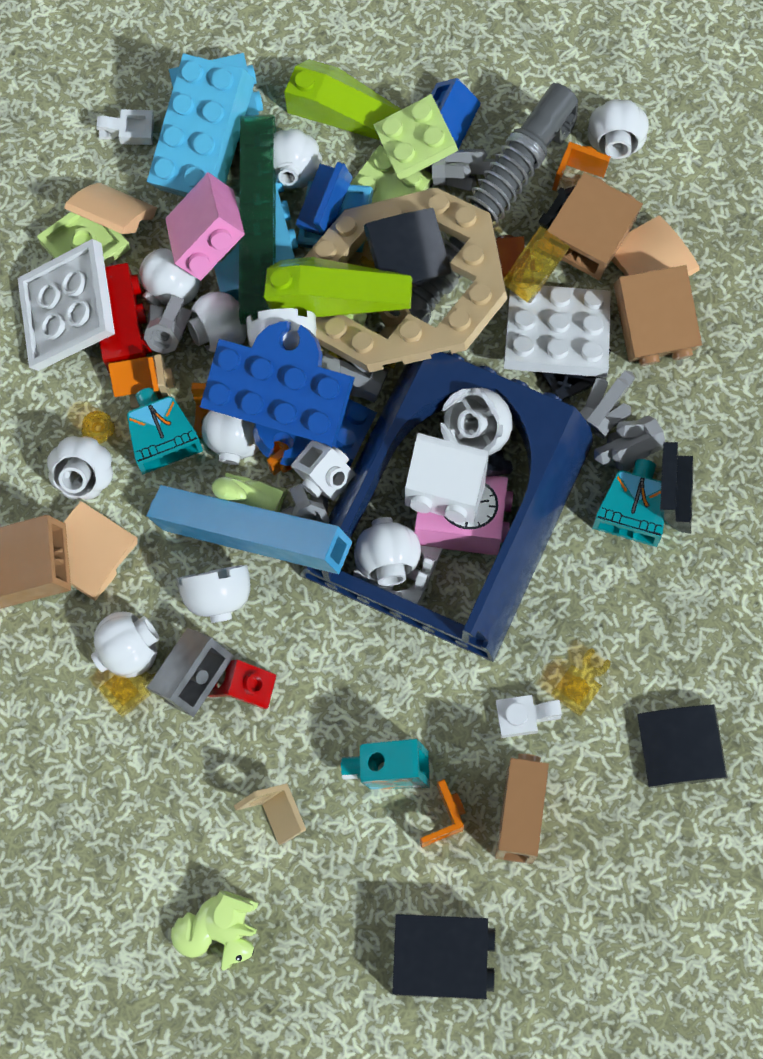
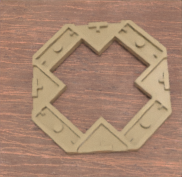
M438 188L344 210L304 258L316 257L347 263L367 239L363 227L366 223L403 213L434 208L439 229L465 242V245L450 262L452 271L473 281V283L436 328L408 313L387 339L344 315L316 317V338L319 340L320 345L368 372L383 370V365L403 361V364L431 359V354L451 350L452 354L466 351L507 300L491 214Z

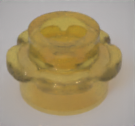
M92 411L82 421L83 428L81 433L83 437H92L99 444L106 442L108 437L114 434L115 424L107 413ZM101 426V429L97 431L95 427Z

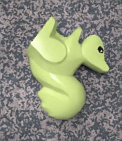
M227 472L225 473L226 477H220L212 483V491L219 499L280 512L283 501L288 493L286 488L272 486L262 481L252 480L245 476Z
M220 890L218 895L211 897L201 905L196 915L188 912L183 918L177 919L171 930L172 944L180 954L189 958L203 955L209 948L212 940L223 944L221 970L225 971L232 964L243 962L253 955V944L243 938V936H253V934H256L257 929L245 924V916L247 912L255 910L259 903L238 894Z

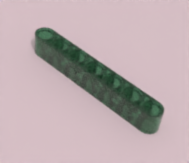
M245 115L240 118L239 213L245 233L239 240V320L241 325L247 324L248 316L251 315L253 320L258 319V312L270 310L264 298L267 268L276 263V171L274 168V133L276 132L274 115Z

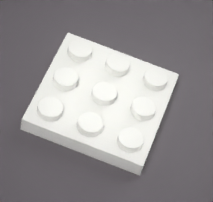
M91 239L18 278L29 368L40 371L115 334L102 243Z
M510 283L504 369L607 377L609 370L611 291Z

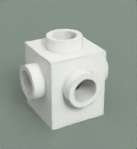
M313 440L291 464V467L304 480L301 485L307 492L316 498L321 494L332 501L346 489L348 483L356 475L346 464L349 458L341 450Z

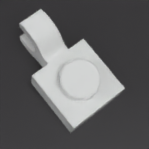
M121 109L120 118L109 116L97 117L99 139H115L119 136L120 144H153V110Z
M532 695L496 700L501 738L538 733L537 722L561 719L560 700L548 701L538 705L533 704Z

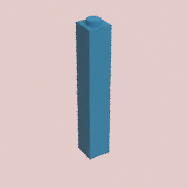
M160 485L146 515L158 527L170 533L335 574L340 573L353 542L336 525Z

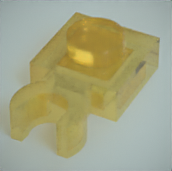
M592 648L583 657V668L579 670L574 665H571L551 693V697L560 700L561 704L580 717L602 687L600 683L594 680L595 677L603 676L611 664V661L607 659L603 666L599 668L592 666L590 659L595 652Z
M146 671L141 675L131 678L114 675L100 686L99 690L123 718L151 695L145 686L152 681L156 673L149 674Z

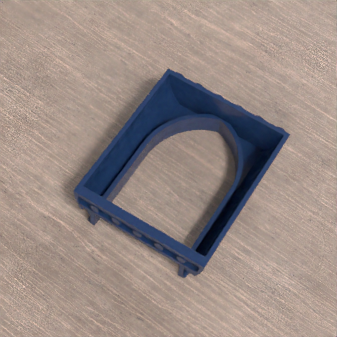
M439 352L431 354V359L405 365L353 468L356 475L340 494L329 516V524L339 526L351 539L398 445L419 423L441 411L445 402L453 393L466 388H485L499 394L509 406L512 421L521 435L527 452L529 465L528 487L466 624L458 623L343 571L335 574L304 566L300 576L494 662L593 444L591 427L576 407L562 402L555 394L548 392L540 393L530 389L521 380H509L501 377L493 369L487 366L477 367L472 365L458 354Z

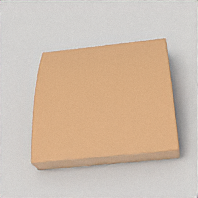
M96 183L74 194L65 203L64 209L118 233L130 234L136 233L141 220H153L157 207L105 184Z
M660 215L628 232L611 260L624 273V276L687 265L689 276L699 271V265L688 247Z
M80 501L63 522L66 524L71 586L96 601L115 578L117 567L134 549L138 541L136 536Z

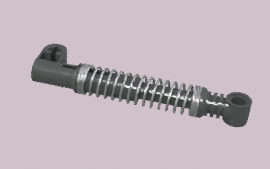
M552 83L521 128L514 129L506 140V145H502L503 154L500 153L495 156L497 162H490L491 171H484L485 179H478L479 187L472 188L474 195L466 196L468 203L491 214L492 222L496 221L493 228L498 227V220L503 219L505 216L504 211L510 210V203L515 202L517 199L516 194L522 192V186L528 184V178L534 175V169L539 168L545 159L550 142L553 140L560 145L563 144L575 126L578 99L570 89L562 84ZM442 231L443 236L447 239H443V243H445L444 247L450 264L452 259L465 245V242L453 236L449 238ZM452 271V274L444 278L417 282L412 285L411 309H409L411 315L428 323L431 318V311L436 307L435 304L440 302V298L444 294L451 293L459 283V278L463 276H457ZM400 310L388 311L393 316L400 315Z

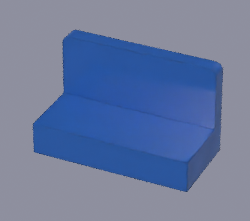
M458 78L436 83L431 94L459 149L481 103Z
M337 162L335 168L319 164L296 221L298 228L323 236L335 222L353 178L344 163Z

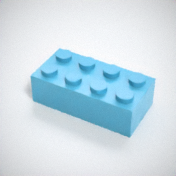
M183 53L147 178L149 184L161 191L183 197L195 187L207 172L226 184L255 84V79L244 68Z

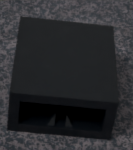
M396 914L392 995L486 1000L487 992H494L495 980L494 968L487 967L488 951L495 952V928H488V918Z

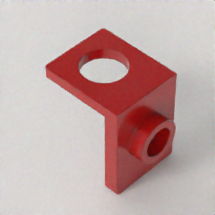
M238 659L231 660L225 669L226 675L222 685L218 688L216 683L208 697L229 696L261 709H268L276 674Z

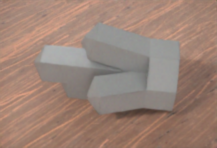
M461 149L432 164L434 186L448 185L471 191L477 185L475 177L471 175L484 174L486 170L491 171L490 162H497V160L485 159L487 153L484 149Z
M171 295L164 313L163 307L150 305L148 326L145 330L144 340L151 350L166 354L177 349L186 330L187 321L191 318V310L184 308V299Z
M328 354L323 355L324 358L337 359ZM340 360L341 373L355 377L350 396L362 397L375 403L389 370L384 368L383 370L368 372L352 362L346 363Z
M624 371L605 396L604 393L608 382L603 377L596 378L587 402L580 412L591 427V432L596 436L605 439L612 428L618 425V422L630 417L631 406L625 403L618 407L617 405L634 382L635 377L632 372Z
M650 415L639 420L618 422L616 432L608 435L607 444L594 449V459L603 465L615 460L617 469L629 471L634 467L637 459H645L650 454L662 450L663 442H665L664 432L657 420Z
M301 484L289 489L295 503V508L290 506L280 513L329 524L330 520L327 515L328 499L320 494L316 498L311 495V500H309Z

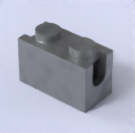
M187 628L147 689L166 699L165 702L173 708L194 717L234 655L213 638Z

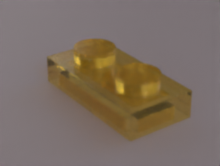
M540 226L503 279L505 286L526 302L531 303L570 246Z

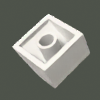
M418 433L405 486V506L411 507L420 513L431 512L446 516V518L454 522L465 521L474 524L485 489L489 451Z

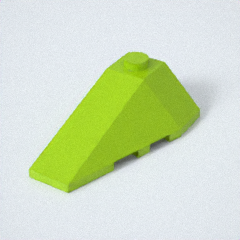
M311 59L295 66L284 91L287 113L380 140L373 124L402 110L340 68Z
M316 257L280 260L267 268L264 298L270 310L282 308L298 309V316L307 317V311L313 312L316 317L411 309L412 277L410 275Z

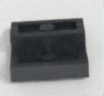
M434 208L403 213L363 225L375 269L410 275L412 277V285L417 282L444 278L452 274Z
M663 442L661 515L676 530L691 534L693 456H679L678 442Z
M714 704L637 714L648 787L658 788L683 783L696 784L728 778Z

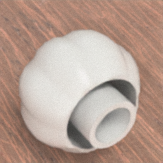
M613 99L607 101L604 105L597 107L590 116L588 141L595 150L611 156L613 159L629 157L640 150L647 139L649 128L647 115L630 100Z
M298 129L275 132L269 137L260 154L263 167L272 173L275 181L282 183L283 188L286 190L307 187L308 181H313L319 164H322V156L316 140Z
M161 248L154 250L144 258L140 265L139 280L146 291L142 297L150 304L167 306L171 295L184 299L183 304L186 305L197 295L200 280L175 265L172 251L169 249Z
M225 292L207 293L201 296L192 306V319L187 321L188 330L197 346L209 342L210 345L205 346L206 350L215 353L219 339L240 345L245 342L247 337L246 320L251 315V312L245 302L239 303L230 294Z
M211 410L208 412L202 424V437L207 447L219 455L218 461L230 465H239L240 459L253 456L260 451L255 444L253 436L255 423Z
M66 437L59 443L58 447L51 451L47 458L50 483L69 499H93L99 496L101 491L112 480L111 454L92 437Z
M381 517L373 520L372 527L364 530L358 537L354 549V558L358 570L365 577L378 581V584L381 586H393L403 583L406 580V576L415 570L421 555L420 542L415 532L405 525L394 523L390 517Z
M130 612L111 613L100 621L95 630V652L91 654V658L101 672L109 670L119 677L136 678L146 673L156 659L157 647L155 643L159 641L158 633L145 616L139 619Z

